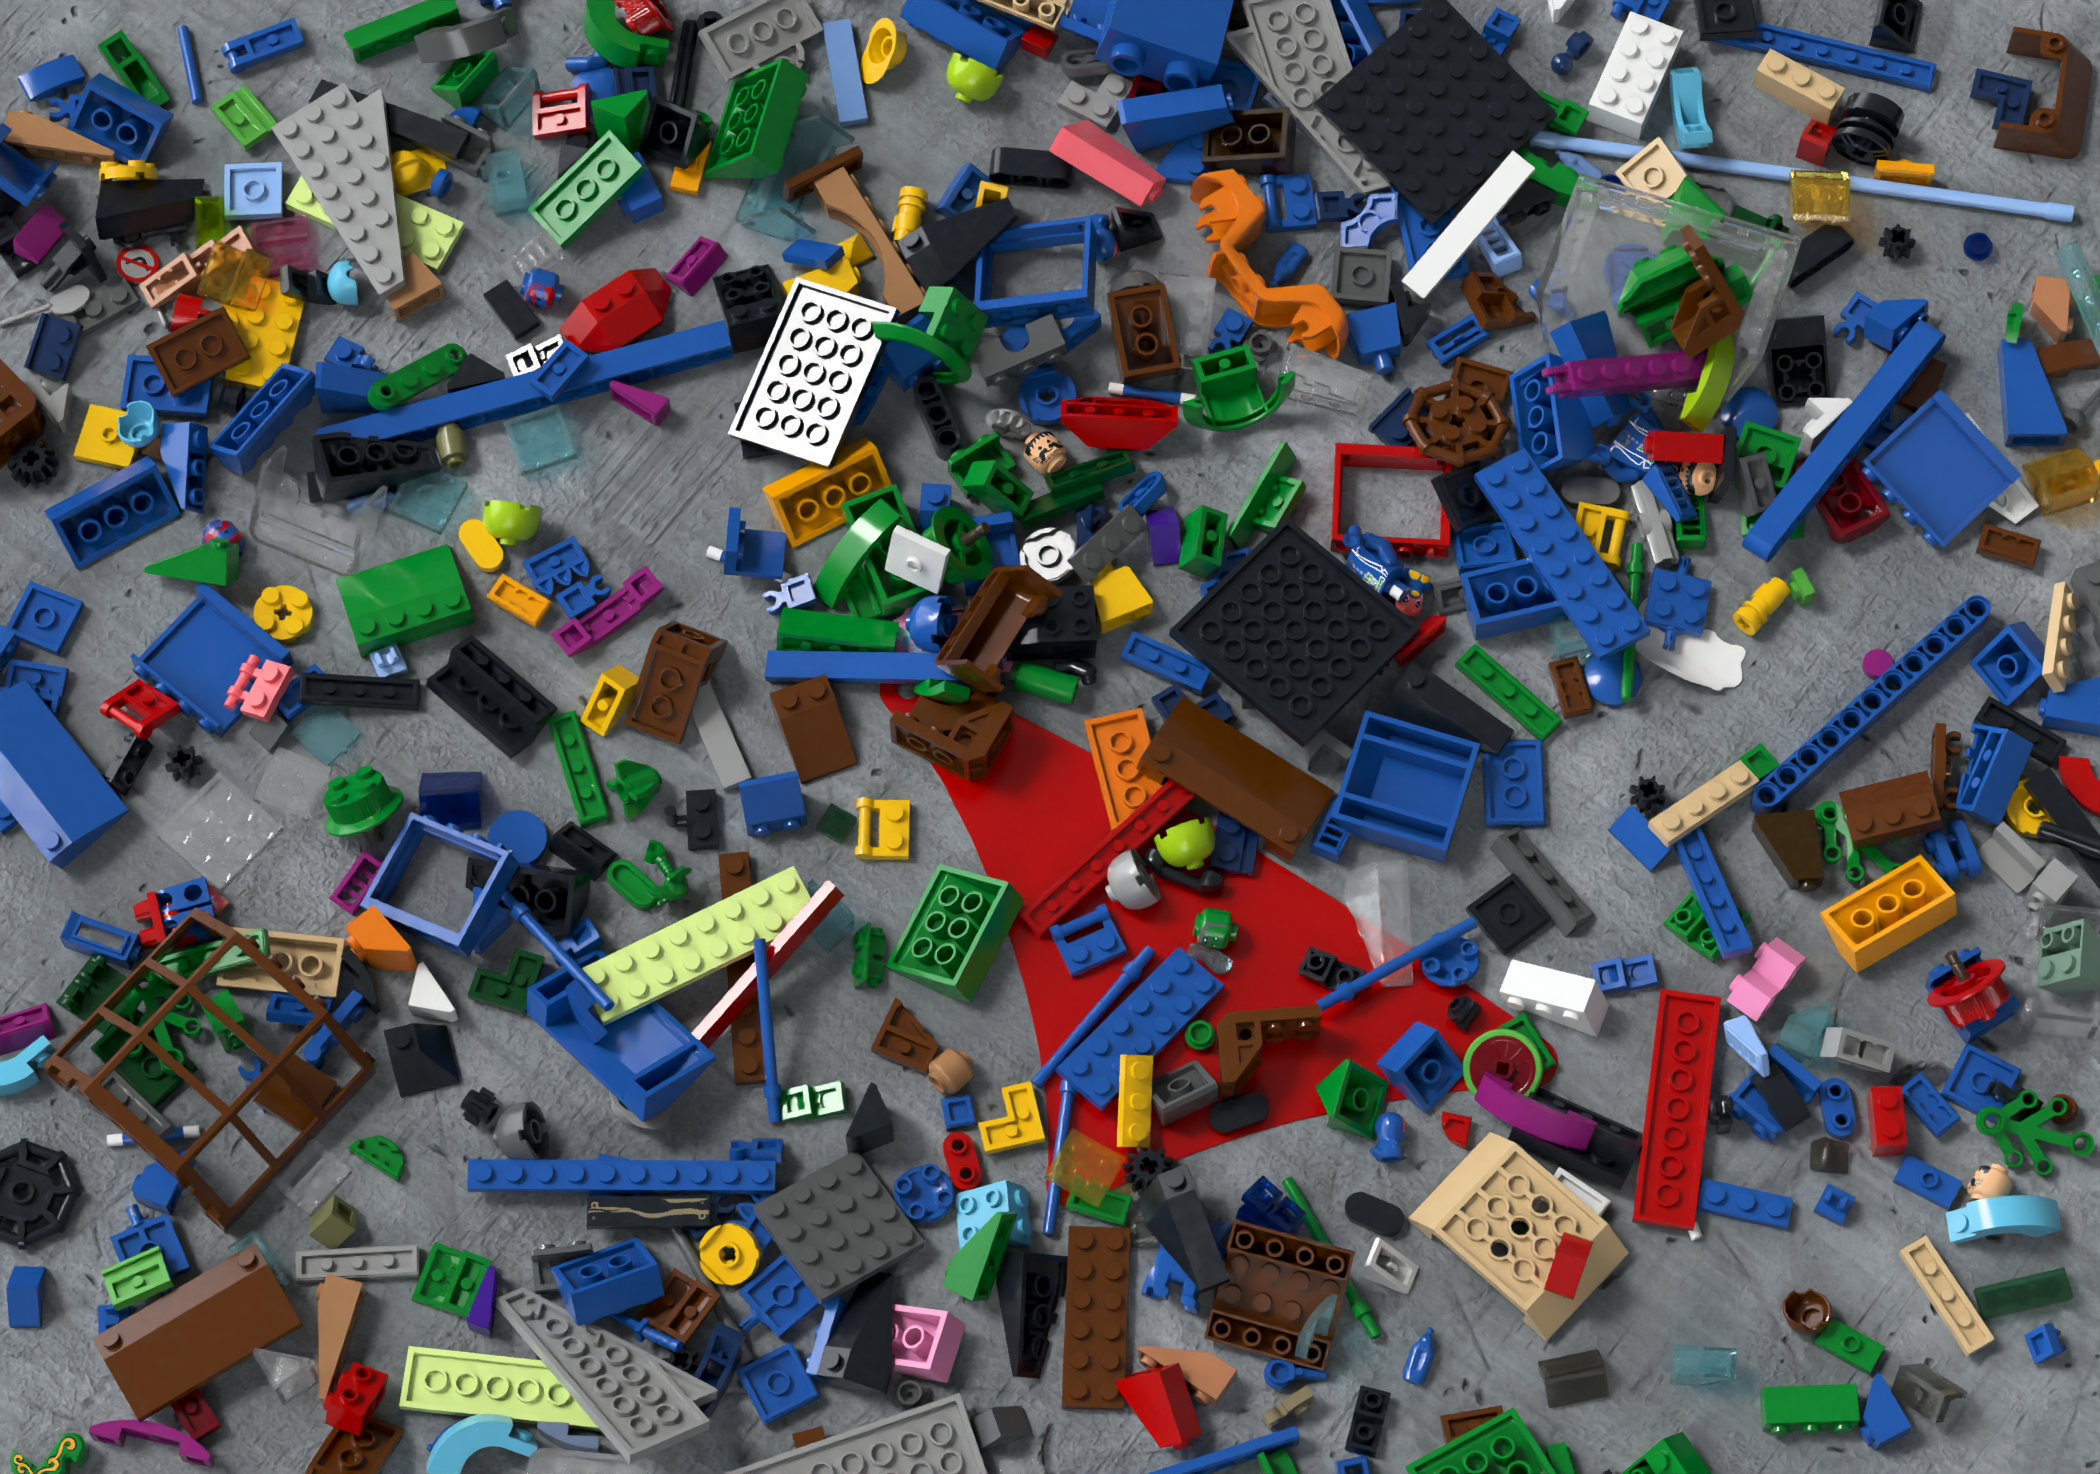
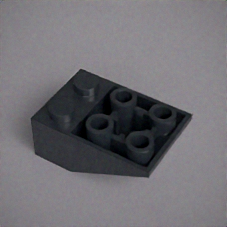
M769 264L756 265L749 269L727 272L713 277L734 354L765 347L783 308Z
M1816 314L1762 319V344L1770 396L1777 407L1806 405L1808 398H1830L1824 315Z

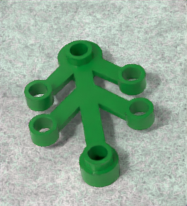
M1824 801L1816 807L1814 811L1816 824L1824 829L1825 849L1822 854L1823 860L1827 864L1834 865L1841 858L1842 851L1836 845L1837 831L1846 839L1847 870L1845 878L1850 884H1858L1864 877V869L1860 866L1859 851L1884 871V875L1903 865L1902 863H1893L1874 846L1853 850L1844 811L1840 805L1833 801ZM1831 811L1835 817L1827 818L1824 812ZM1902 838L1889 841V843L1897 844L1902 840ZM1834 851L1836 852L1837 857L1830 858L1828 857L1827 852ZM1852 870L1858 871L1860 877L1853 878L1849 872Z
M152 971L131 991V995L124 1008L117 1013L122 1018H128L129 1022L134 1025L133 1014L143 1000L146 1011L137 1025L138 1028H141L161 1007L158 1006L155 996L168 1000L175 992V990L159 984L157 975ZM142 982H147L150 984L147 988H139V985ZM189 994L184 997V999L188 1000L185 1005L177 1004L175 1006L177 1011L186 1012L190 1010L192 1000ZM170 1011L153 1030L158 1044L184 1067L183 1054L180 1050L173 1048L165 1023L182 1029L184 1035L188 1038H196L201 1034V1023L196 1018H187ZM189 1025H196L197 1029L195 1031H188L187 1027ZM140 1043L139 1048L132 1051L128 1056L131 1058L139 1057L143 1053V1044ZM159 1059L160 1067L164 1073L168 1075L176 1074Z
M2032 1090L2021 1091L2017 1099L2002 1108L1995 1106L1982 1108L1976 1116V1127L1983 1135L1993 1136L2004 1154L2003 1162L2007 1167H2019L2023 1162V1155L2020 1151L2014 1150L2005 1131L2017 1134L2033 1161L2032 1167L2034 1172L2038 1175L2050 1174L2053 1164L2049 1158L2044 1156L2035 1139L2068 1147L2070 1152L2076 1156H2087L2094 1149V1139L2086 1132H2075L2072 1135L2037 1127L2050 1118L2061 1116L2067 1111V1103L2063 1098H2051L2046 1107L2021 1122L2009 1120L2008 1118L2023 1108H2032L2037 1104L2038 1097ZM2026 1093L2032 1096V1102L2029 1105L2024 1104L2022 1100ZM2057 1100L2062 1104L2060 1112H2055L2052 1109L2053 1103ZM1990 1115L1996 1120L1993 1127L1986 1125V1118ZM2078 1138H2082L2085 1143L2081 1150L2075 1147V1141ZM2011 1153H2015L2018 1156L2017 1163L2013 1165L2008 1161V1156ZM2042 1160L2046 1161L2048 1165L2047 1170L2044 1172L2038 1169V1163Z

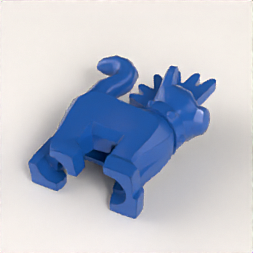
M1217 1218L1212 1229L1223 1261H1225L1228 1250L1222 1247L1221 1242L1230 1227V1223H1225L1220 1229L1221 1218ZM1160 1243L1155 1265L1148 1273L1141 1291L1142 1296L1157 1300L1158 1297L1168 1300L1170 1295L1168 1285L1172 1282L1183 1287L1181 1304H1184V1310L1197 1315L1200 1304L1196 1300L1201 1291Z

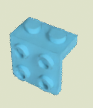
M1004 1180L956 1195L955 1203L960 1250L996 1212L1013 1211L1018 1215L1008 1244L1020 1249L1032 1246V1226L1028 1214L1029 1196L1026 1187Z

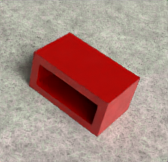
M1902 1086L1871 1087L1866 1101L1872 1157L1903 1155L1908 1143Z

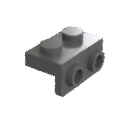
M444 113L441 117L443 123L470 132L471 139L459 160L428 149L429 153L478 177L495 152L491 134L482 128L475 129L459 116L454 115L452 117Z
M572 1241L568 1243V1246L555 1247L553 1244H544L538 1246L537 1250H531L535 1293L560 1292L551 1267L593 1253L592 1244H586L585 1241Z

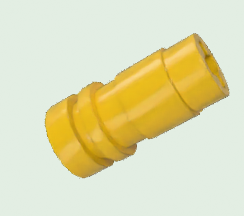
M904 186L900 189L897 204L899 213L895 215L892 227L893 241L896 242L898 247L900 246L897 241L921 226V216L925 213V205L928 200V192L922 188Z
M1773 577L1767 584L1764 582L1750 596L1752 599L1745 601L1742 607L1738 608L1733 614L1734 623L1744 633L1755 635L1761 626L1767 622V617L1772 615L1789 596L1790 588L1778 577Z

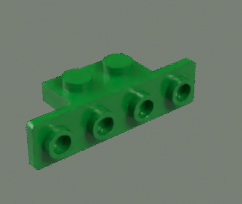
M1281 441L1276 451L1273 452L1266 468L1258 477L1253 490L1244 501L1237 517L1229 527L1227 537L1236 549H1242L1246 546L1255 529L1271 532L1286 517L1289 518L1307 488L1303 481L1286 477L1296 461L1294 452L1286 442Z

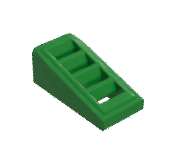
M1688 494L1691 502H1697V506H1694L1698 515L1695 519L1687 521L1698 522V525H1682V522H1676L1674 519L1676 549L1704 550L1706 545L1704 495ZM1683 531H1698V534H1683Z

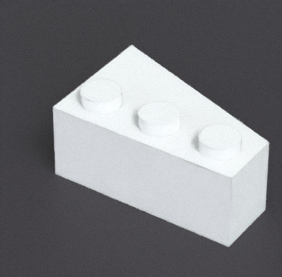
M1513 959L1500 989L1502 997L1510 1008L1518 1011H1527L1594 1037L1598 1036L1609 1007L1596 980Z

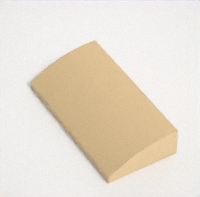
M231 927L234 930L238 931L240 934L257 930ZM268 931L271 955L282 964L281 970L290 977L293 974L298 977L306 986L303 990L310 996L316 994L319 997L337 999L344 969L341 956L347 951L348 946L344 938ZM256 963L223 972L217 976L216 985L220 987L290 994Z

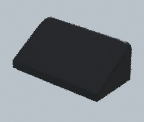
M572 821L568 822L553 835L549 850L576 870L590 872L591 880L594 882L602 876L618 854Z

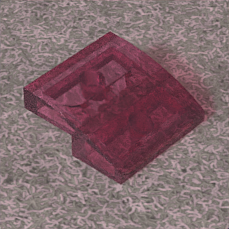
M307 215L250 223L251 240L258 250L253 254L256 277L265 279L280 277L279 268L287 264L306 273L313 271Z

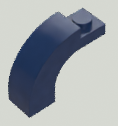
M720 1321L713 1327L704 1356L693 1375L717 1389L716 1400L699 1406V1409L708 1419L732 1380L743 1354L741 1348L746 1335Z

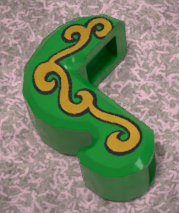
M66 1433L39 1468L13 1451L10 1458L11 1469L14 1474H69L70 1464L75 1463L77 1468L85 1465L89 1458V1448L83 1437L79 1434Z

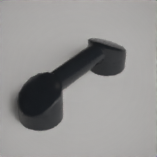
M1149 848L1144 855L1146 865L1156 876L1194 889L1197 892L1213 893L1219 891L1225 882V878L1222 875L1211 870H1203L1200 879L1167 867V862L1156 849Z

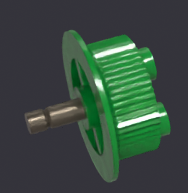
M944 506L938 509L932 517L931 526L924 530L921 536L950 549L944 581L952 585L959 584L965 579L978 581L986 578L992 570V551L985 536L990 532L989 525L986 522L978 525L968 514L952 506Z
M372 766L362 767L356 773L346 777H337L328 783L329 789L323 797L324 805L330 814L326 819L325 828L330 835L335 837H348L368 831L374 843L379 842L384 836L378 825L389 819L400 808L404 798L403 793L395 786H388L382 773L373 770Z

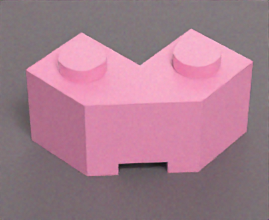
M1778 937L1769 944L1763 942L1754 955L1758 960L1752 969L1744 976L1738 974L1729 986L1732 993L1727 1001L1756 1022L1768 1012L1774 1004L1777 995L1782 989H1786L1806 957Z

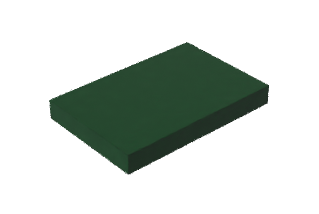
M138 1009L133 1014L135 1026L139 1024L143 1016ZM114 1025L90 1049L106 1064L121 1049L131 1035L118 1030ZM152 1030L148 1036L158 1043L155 1032ZM144 1045L143 1053L139 1057L131 1058L127 1056L115 1069L154 1109L185 1082L177 1074L168 1075L164 1073L160 1067L159 1058ZM182 1053L185 1062L184 1067L193 1074L198 1070L197 1066Z

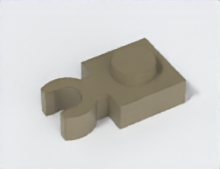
M1307 1385L1282 1400L1280 1405L1265 1412L1262 1415L1264 1417L1262 1418L1263 1422L1270 1430L1285 1418L1289 1419L1293 1415L1296 1418L1303 1416L1312 1408L1310 1405L1313 1403L1314 1394Z

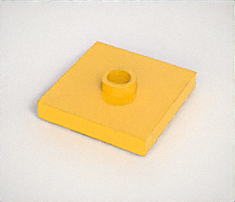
M90 404L73 454L74 459L121 470L133 464L138 448L124 444L118 436V417H123L127 412Z

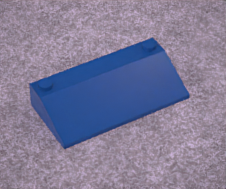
M26 679L0 693V800L47 860L63 869L130 810Z
M597 948L575 962L583 968L607 955ZM565 968L558 970L528 988L526 1013L642 1122L668 1108L716 1060V1056L657 1001L605 1026L601 1023L592 1005L588 1011L608 1032L598 1042L593 1043L579 1025L570 1007L566 986L575 979Z

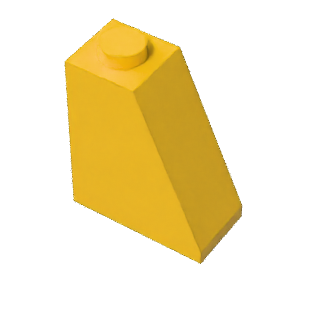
M848 258L836 262L828 270L816 269L798 276L799 278L857 296L859 295L858 283L862 282L857 267H851ZM795 278L783 282L786 298Z

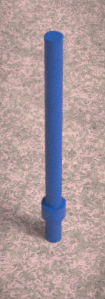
M505 890L500 900L511 910V916L519 924H524L604 1011H610L614 1007V1002L532 916L530 908L525 903H520L508 890Z
M1470 917L1349 984L1344 982L1335 987L1334 992L1317 1000L1316 1005H1320L1321 1012L1339 1002L1345 1003L1355 998L1354 994L1477 928L1478 925L1475 919Z
M759 938L753 939L766 1080V1085H763L764 1098H767L769 1122L781 1121L779 1097L782 1096L781 1084H778L766 939Z
M1145 946L1133 962L1129 961L1121 970L1122 975L1031 1080L1037 1088L1040 1089L1057 1070V1067L1068 1057L1126 987L1141 976V970L1155 955V951L1152 948Z
M1064 1079L1061 1080L1059 1093L1062 1095L1042 1230V1234L1045 1236H1054L1073 1100L1074 1096L1078 1094V1091Z

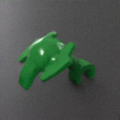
M650 840L644 861L656 864L666 878L663 886L649 889L650 893L647 896L651 899H660L657 903L660 907L671 900L681 899L687 894L689 883L685 876L690 874L692 869L690 867L685 868L682 865L675 871L671 863L664 856L665 847L663 844L656 840Z

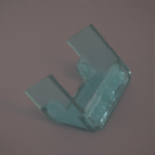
M822 114L794 122L790 133L792 135L791 141L783 155V166L777 173L764 178H751L735 216L737 223L747 229L787 242L815 235L816 230L805 223V219L798 215L805 196L788 203L783 196L785 180L835 157L837 147L854 142L855 138Z

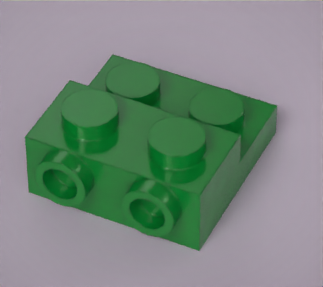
M1745 421L1736 447V459L1765 451L1775 492L1778 495L1788 482L1802 438ZM1734 481V483H1733L1731 486H1732L1733 488L1737 489L1736 484H1735V481Z

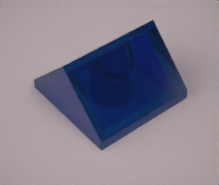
M482 772L422 773L419 786L420 816L423 817L429 814L439 820V824L447 826L448 823H451L462 830L482 829Z

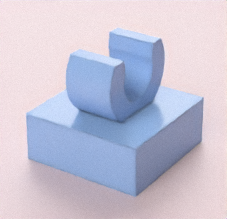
M397 643L369 654L378 677L396 678L408 673Z

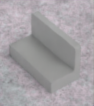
M2004 821L1995 828L1992 837L1977 850L1980 861L2015 895H2019L2042 873L2047 864Z

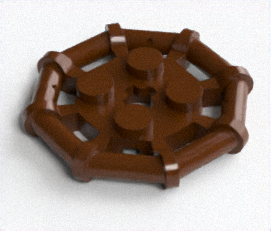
M1451 377L1450 381L1426 388L1419 387L1414 391L1415 397L1407 414L1402 417V425L1409 430L1419 448L1418 453L1422 456L1428 455L1462 469L1464 465L1487 458L1495 459L1500 455L1499 449L1507 431L1512 428L1511 419L1505 416L1495 399V393L1491 389L1486 391L1458 381L1457 377ZM1450 393V398L1440 401L1434 399V397ZM1471 398L1477 399V402L1474 403ZM1422 407L1429 410L1427 417L1419 416ZM1487 407L1494 419L1487 420L1482 411ZM1452 421L1462 423L1461 428H1458L1457 425H1451ZM1422 429H1426L1430 436V439L1426 438ZM1486 432L1494 433L1491 441L1483 438ZM1443 444L1450 446V451L1443 449ZM1477 448L1476 450L1464 453V451Z

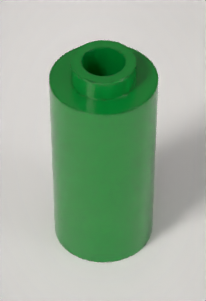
M1022 661L1020 666L1015 665L1011 682L1015 683V690L1072 706L1079 688L1080 677Z

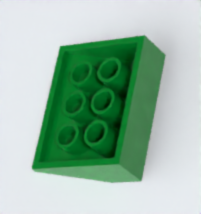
M781 58L734 79L702 176L705 178H764L777 173L784 163L783 155L791 141L792 135L790 133L794 122L799 116L798 108L807 90L806 83L809 74L786 59Z
M448 544L336 579L361 659L368 657L372 652L395 643L400 647L474 623L472 611Z
M938 864L885 967L943 995L972 1003L1025 899L1009 882Z
M1514 1407L1405 1466L1408 1474H1557Z

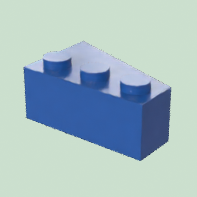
M1972 723L1971 732L1975 736L1972 748H1967L1965 757L1970 759L1967 774L1964 773L1961 776L1955 808L1981 823L1999 826L2006 814L2011 796L2018 786V780L2025 764L2029 760L2034 744L2009 729Z

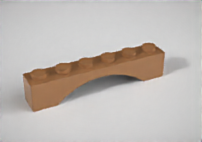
M844 167L813 182L814 195L827 216L855 229L867 239L876 251L885 274L883 304L895 307L900 311L896 323L907 324L920 314L918 311L926 291L923 286L918 287L914 279L916 277L908 263L904 265L900 258L902 254L896 242H890L886 234L888 232L885 224L881 219L876 220L872 213L874 209L867 196H861L858 191L860 186L853 174L848 175Z

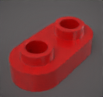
M954 1132L948 1135L943 1142V1154L954 1188L959 1192L978 1188L982 1181V1175L971 1138L962 1132ZM955 1143H961L964 1147L962 1150L956 1151L952 1146ZM964 1171H969L972 1174L968 1179H964L960 1175Z

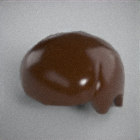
M1811 1288L1802 1293H1797L1794 1290L1783 1301V1314L1793 1331L1800 1335H1813L1823 1332L1832 1321V1306L1825 1295L1814 1292Z

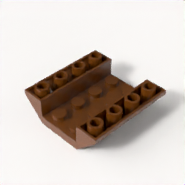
M1234 1219L1224 1263L1231 1282L1218 1286L1204 1339L1324 1371L1350 1278L1355 1251Z

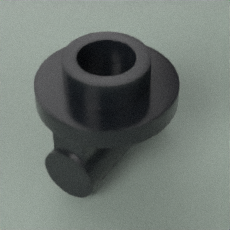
M1467 995L1458 996L1450 1002L1447 1017L1455 1024L1458 1030L1466 1032L1482 1007Z

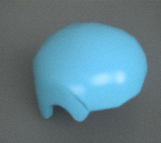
M348 260L339 261L333 266L328 275V291L332 299L338 304L358 306L357 283L354 279L349 278L353 266H351V262Z
M143 400L129 403L127 405V413L123 417H118V436L126 445L136 448L144 447L154 441L160 432L161 420L150 403Z

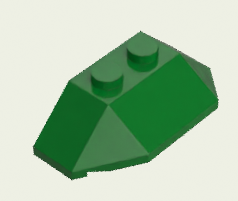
M1671 245L1661 250L1660 256L1652 260L1649 257H1645L1633 264L1634 268L1630 269L1616 307L1618 318L1701 279L1694 267V263L1682 246L1676 247V245ZM1710 254L1719 270L1724 269L1725 262L1723 258Z

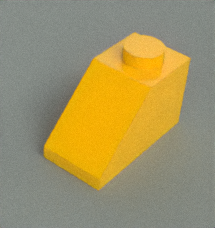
M620 664L603 672L580 721L601 736H606L631 705L639 677Z

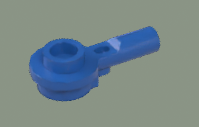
M1275 1359L1266 1365L1263 1376L1268 1386L1273 1389L1282 1390L1289 1387L1293 1380H1326V1368L1324 1371L1313 1368H1295L1293 1363Z

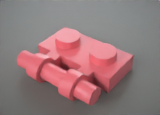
M251 654L247 662L242 663L238 671L240 675L236 683L228 689L226 693L228 697L224 707L234 711L238 702L243 703L240 711L245 716L269 722L295 671L290 666L266 660L262 669H258L257 667L261 659ZM250 680H254L255 682L250 691H245Z

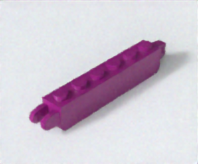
M1708 349L1703 350L1690 359L1684 351L1569 361L1561 366L1545 368L1541 372L1544 378L1555 377L1556 384L1550 385L1545 390L1547 395H1559L1560 399L1698 386Z

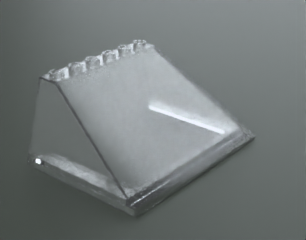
M1579 173L1536 289L1545 355L1552 353L1561 357L1550 332L1569 321L1604 310L1608 316L1618 357L1683 351L1675 337L1649 349L1632 313L1618 318L1616 307L1630 269L1634 268L1633 264L1645 257H1649L1652 260L1661 255V250L1671 245H1676V247L1682 246L1680 242L1684 240L1680 229L1690 224L1709 254L1723 258L1725 268L1734 263L1739 265L1746 275L1753 292L1751 302L1741 306L1744 316L1740 328L1732 333L1734 339L1733 370L1724 398L1713 416L1716 419L1764 357L1802 238ZM1698 386L1645 392L1651 396L1653 401L1683 409L1687 393L1696 392ZM1638 392L1630 393L1639 396Z

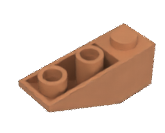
M1140 1346L1138 1349V1358L1141 1359L1140 1363L1146 1369L1179 1363L1187 1389L1193 1393L1192 1397L1204 1406L1210 1404L1216 1408L1236 1379L1237 1369L1212 1353L1151 1346Z

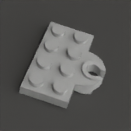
M758 0L705 27L698 32V35L727 83L750 70L754 71L781 58L786 59L801 69L805 61V51L801 43L822 33L824 29L807 0Z

